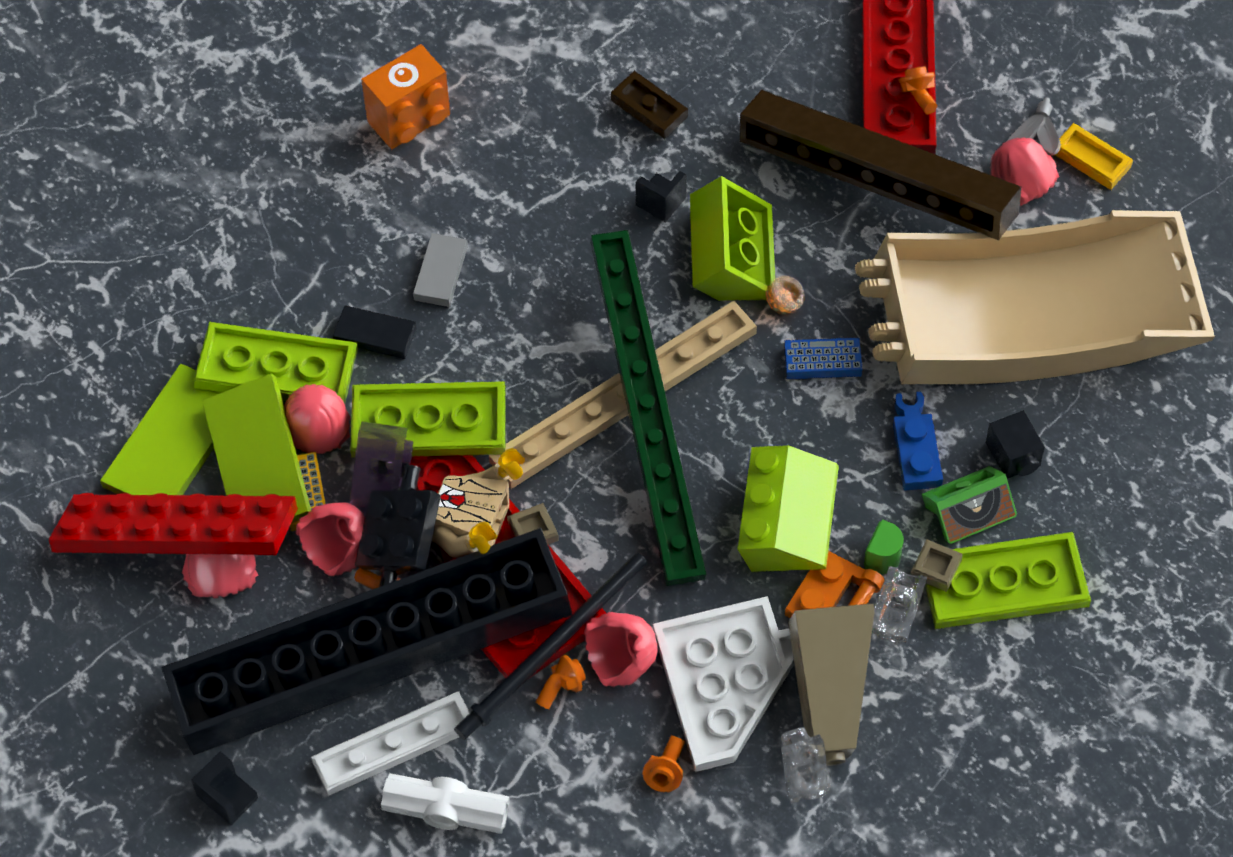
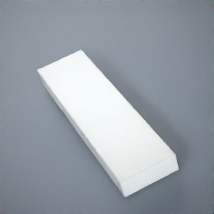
M459 691L318 753L311 757L312 763L328 796L459 738L454 728L469 714L468 709Z

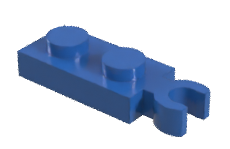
M921 391L916 392L914 405H906L902 400L901 393H897L894 408L899 417H894L893 429L904 491L937 488L943 484L932 414H921L924 407V395Z

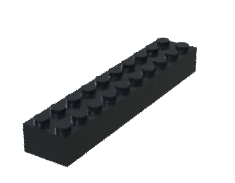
M538 528L492 545L485 554H481L479 551L470 553L161 668L183 737L193 755L569 617L572 615L567 591L542 529Z

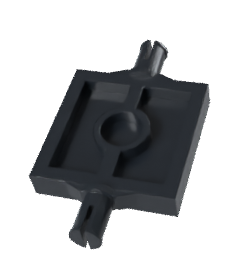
M404 465L401 487L393 490H371L355 566L364 570L381 571L379 587L396 581L397 576L408 571H424L426 569L441 495L432 490H416L421 468L415 465Z

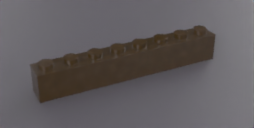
M761 90L740 113V142L964 228L982 233L998 241L1019 215L1021 186L767 91Z

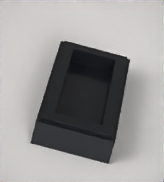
M344 305L333 334V339L357 342V348L406 359L417 329L416 322Z

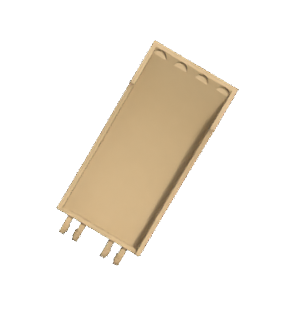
M1112 210L1109 215L1069 223L1008 230L999 241L982 233L887 232L874 259L860 260L855 265L857 276H860V278H873L859 284L860 294L868 298H883L888 320L886 323L878 322L868 328L871 340L886 342L878 344L873 348V357L881 362H897L901 384H987L1066 376L1130 364L1212 341L1215 337L1180 211Z

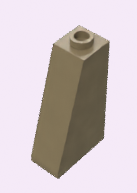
M874 603L795 610L788 621L809 762L821 760L823 766L839 765L846 762L845 758H849L856 749L875 613Z

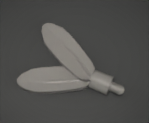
M1048 97L1038 103L1035 115L1027 119L1008 140L1023 137L1033 139L1037 135L1040 145L1045 152L1053 156L1059 152L1061 144L1057 131L1049 118L1052 105Z

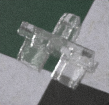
M889 566L875 606L872 633L877 634L879 639L897 644L901 641L907 643L927 583V577L910 575Z
M804 727L783 733L781 735L783 745L781 748L786 791L791 804L799 802L801 798L810 800L824 796L830 791L831 781L827 770L825 745L820 734L809 737Z

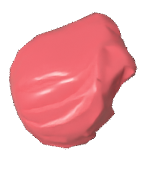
M1023 137L1008 140L991 157L990 172L992 176L1021 186L1020 206L1042 197L1043 194L1049 191V188L1054 187L1057 178H1059L1056 169L1057 165L1051 155H1048L1043 147L1031 138Z
M304 385L294 391L284 404L285 416L289 424L293 443L302 452H316V454H324L326 451L331 452L333 449H340L341 445L350 438L349 421L351 417L343 400L335 391L323 385Z
M346 502L328 503L313 507L306 516L299 518L300 522L296 524L295 534L299 537L302 550L307 552V558L312 561L314 566H318L329 576L342 575L344 572H351L352 569L357 568L355 562L365 521L364 513Z
M186 554L182 570L183 579L188 583V589L192 592V595L200 598L212 597L216 599L219 596L224 598L229 594H238V591L242 592L244 589L252 588L256 583L255 578L258 576L255 570L256 561L254 555Z
M609 612L601 615L599 618H591V623L586 624L584 633L586 636L585 642L587 643L585 648L589 652L588 660L591 662V668L595 670L602 685L606 687L632 685L655 662L658 652L655 633L643 618L627 613Z

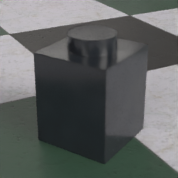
M1024 410L989 423L986 444L1001 471L1006 474L1007 479L1016 475H1029L1041 466L1045 446Z

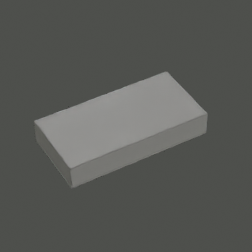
M431 233L413 292L414 301L450 307L468 248L467 239Z

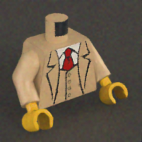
M510 448L504 451L499 457L498 463L483 472L465 476L449 475L444 478L438 492L441 498L432 541L440 546L451 558H459L476 551L485 554L489 551L490 546L495 544L509 508V481L507 480L509 477L513 480H518L523 474V469L519 465L523 464L525 459L517 449Z

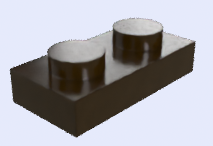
M633 71L611 91V101L664 139L688 118V108L636 71Z

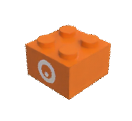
M422 44L361 79L367 122L391 150L402 143L410 142L417 134L431 126L440 124L450 115L446 71Z

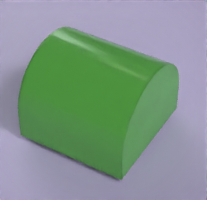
M883 519L881 522L879 521L866 548L865 570L872 569L880 574H888L899 566L904 539L901 530L896 525Z

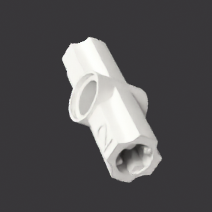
M389 773L383 788L381 808L383 811L423 818L424 822L439 829L454 830L458 826H465L502 834L508 814L509 796L468 789L463 782L449 777H436L433 781H427Z

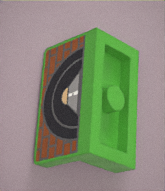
M991 466L922 494L925 508L938 515L945 541L950 544L1017 516L1006 474Z

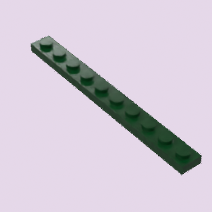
M628 230L591 235V248L666 585L671 586L705 580L706 570Z

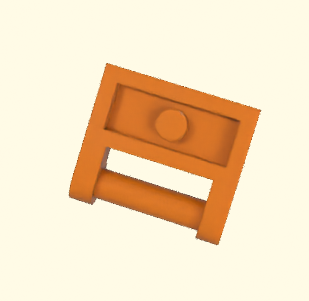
M828 551L826 569L809 570L785 608V616L791 618L795 610L836 607L851 582L860 587L848 606L867 604L872 595L881 590L885 579L875 570H865Z

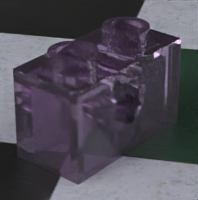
M369 422L361 423L358 432L349 504L367 508L371 490H393L401 487L403 463H411L414 441L407 440L408 428ZM379 460L386 461V468H388L386 474L379 473V466H377Z

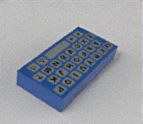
M860 338L784 340L786 379L862 377Z

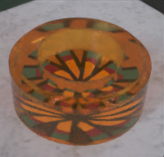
M780 276L767 287L766 299L775 312L789 315L803 305L805 293L803 287L796 279L790 276Z

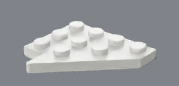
M768 596L653 624L656 643L695 772L735 762L794 665L789 628L778 630Z

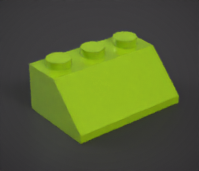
M722 176L691 193L690 219L693 287L718 301L769 300V298L774 297L768 295L769 290L774 291L771 286L776 285L772 204Z
M789 445L751 448L737 548L751 572L826 569L839 469L837 463Z

